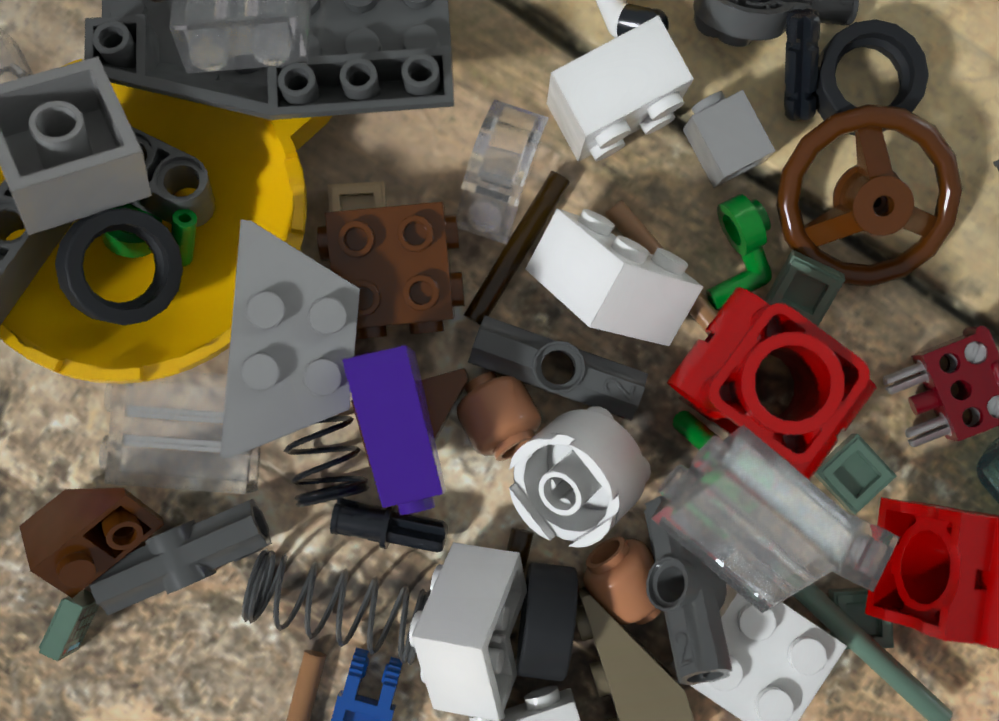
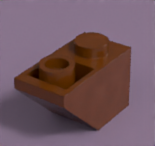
M124 487L65 489L19 527L30 572L73 598L164 525V521L159 514Z

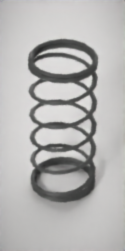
M268 548L260 552L250 574L242 605V618L244 622L248 620L250 624L255 622L264 612L275 591L273 604L274 625L281 631L287 628L293 621L307 593L304 626L306 635L309 639H312L323 629L339 595L336 617V641L342 647L353 637L371 597L367 628V649L373 655L381 648L403 599L398 657L401 663L405 664L408 662L409 665L413 664L416 651L415 647H412L410 644L409 631L404 647L410 594L407 584L400 590L384 630L373 648V628L379 588L377 576L372 579L353 625L342 641V616L348 581L347 569L342 571L329 605L319 625L311 633L310 616L318 569L317 561L312 563L300 596L288 619L283 625H280L279 603L288 556L286 553L282 555L271 584L275 568V553L273 550L269 551ZM422 589L419 592L412 619L418 610L423 611L431 593L430 590L425 592Z

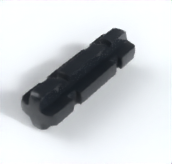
M812 8L794 9L787 15L784 109L786 118L792 121L799 119L809 120L816 114L817 97L815 96V91L817 90L820 19L818 11Z

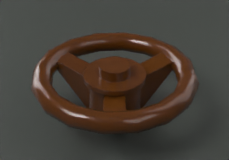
M867 104L833 114L801 138L782 169L776 207L784 240L792 250L844 273L845 282L843 284L872 287L904 278L935 256L955 226L962 194L956 154L935 125L905 108ZM882 129L897 131L918 143L934 165L939 189L934 215L914 206V197L911 189L892 170ZM855 132L857 165L848 169L837 181L833 192L834 208L804 225L799 202L805 174L819 152L840 136ZM903 228L921 236L917 243L896 258L871 265L842 262L818 247L861 231L885 236Z

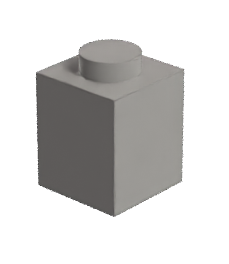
M743 90L725 98L722 91L704 98L691 108L694 115L690 117L683 128V132L713 188L764 163L776 151Z

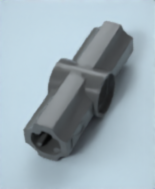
M485 315L468 360L470 364L504 376H512L547 393L557 394L590 407L600 406L607 409L612 415L632 421L640 404L648 373L583 351L569 342L555 341ZM554 352L563 353L572 361L573 375L565 384H552L543 376L541 370L542 361L548 354Z
M683 493L659 496L645 503L646 510L644 511L654 558V564L649 570L646 580L647 595L653 606L665 613L678 684L695 685L715 682L729 677V672L733 671L719 611L725 602L727 594L726 581L723 573L717 567L709 565L694 496Z
M248 500L198 523L192 520L145 540V546L129 552L93 581L89 587L96 604L101 606L107 615L165 590L167 594L173 593L217 573L216 568L232 561H238L272 544L268 524L254 500Z

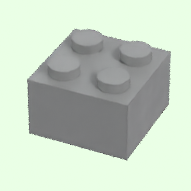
M99 57L0 84V168L28 235L152 196L143 152Z

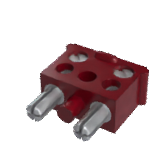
M985 326L967 327L963 330L962 336L912 355L914 365L883 377V383L886 385L919 373L885 389L889 394H895L923 383L926 391L908 397L910 407L916 416L932 409L935 411L937 417L905 430L907 438L916 436L908 440L912 447L920 446L943 436L948 440L959 442L999 426V352L990 330ZM942 356H945L948 362L945 371L940 368L939 364ZM954 382L957 383L959 388L956 397H953L951 394V386ZM967 409L970 417L968 422L964 423L962 415Z

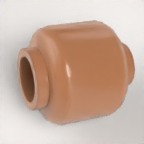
M487 372L475 377L465 386L467 394L457 406V417L474 450L478 454L494 456L497 461H504L512 458L522 445L535 436V432L540 427L542 417L523 382L512 376L497 377L495 372Z
M620 536L613 537L599 544L589 554L586 560L587 568L583 576L584 587L620 625L632 623L643 625L652 621L661 613V610L653 606L647 595L646 580L649 570L654 564L653 553L644 542L637 539H624Z

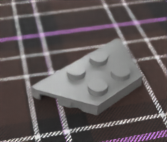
M241 219L220 458H232L345 412L350 408L351 392L342 359L354 357L360 289L251 220Z

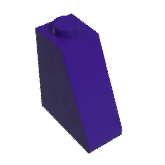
M404 345L342 359L382 508L398 505L400 515L435 508L433 496L444 494L446 488L416 352Z

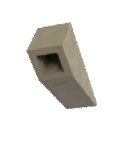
M585 587L578 589L582 605L577 606L576 624L582 642L593 639L599 661L589 663L599 697L611 695L617 714L616 717L606 720L694 721L686 692L682 685L678 684V679L624 625H620L586 591Z

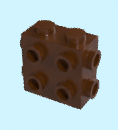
M443 202L325 212L326 226L317 228L319 255L321 261L330 260L332 272L360 289L356 339L387 336V325L408 323L410 334L444 331L443 320L455 318L454 307L465 306L462 272H451L449 249H459L456 214L446 215Z

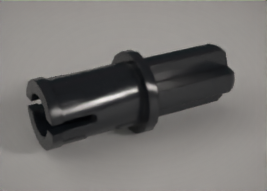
M340 498L337 499V503L334 505L330 532L331 534L353 536L378 542L382 549H387L389 544L393 543L438 553L445 546L448 526L443 520L413 514L400 515L397 511V505L382 508V506L378 505L374 506Z

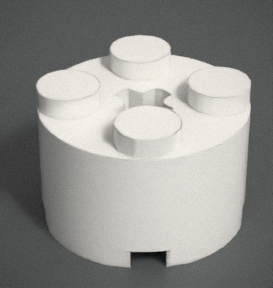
M592 406L587 410H572L561 414L522 445L511 459L509 470L514 467V484L509 489L517 512L534 532L549 541L556 536L571 541L572 543L568 547L582 548L593 545L601 540L636 504L644 491L645 483L650 478L651 469L650 464L642 456L637 443L629 432L614 420L607 409L600 406Z

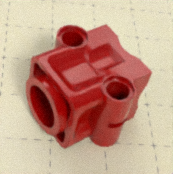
M736 287L705 329L708 337L705 341L697 340L669 378L667 384L681 395L679 397L681 401L725 431L742 446L752 450L769 466L778 467L794 479L807 484L839 441L836 438L841 431L845 432L877 389V386L870 379V370L863 359L795 309L783 303L769 305L754 293L744 288ZM768 354L781 359L790 369L794 380V395L790 404L776 417L771 415L761 405L755 390L756 372L761 361Z
M881 497L877 523L880 545L879 559L874 575L869 582L865 614L913 628L922 634L943 641L979 644L999 650V515Z

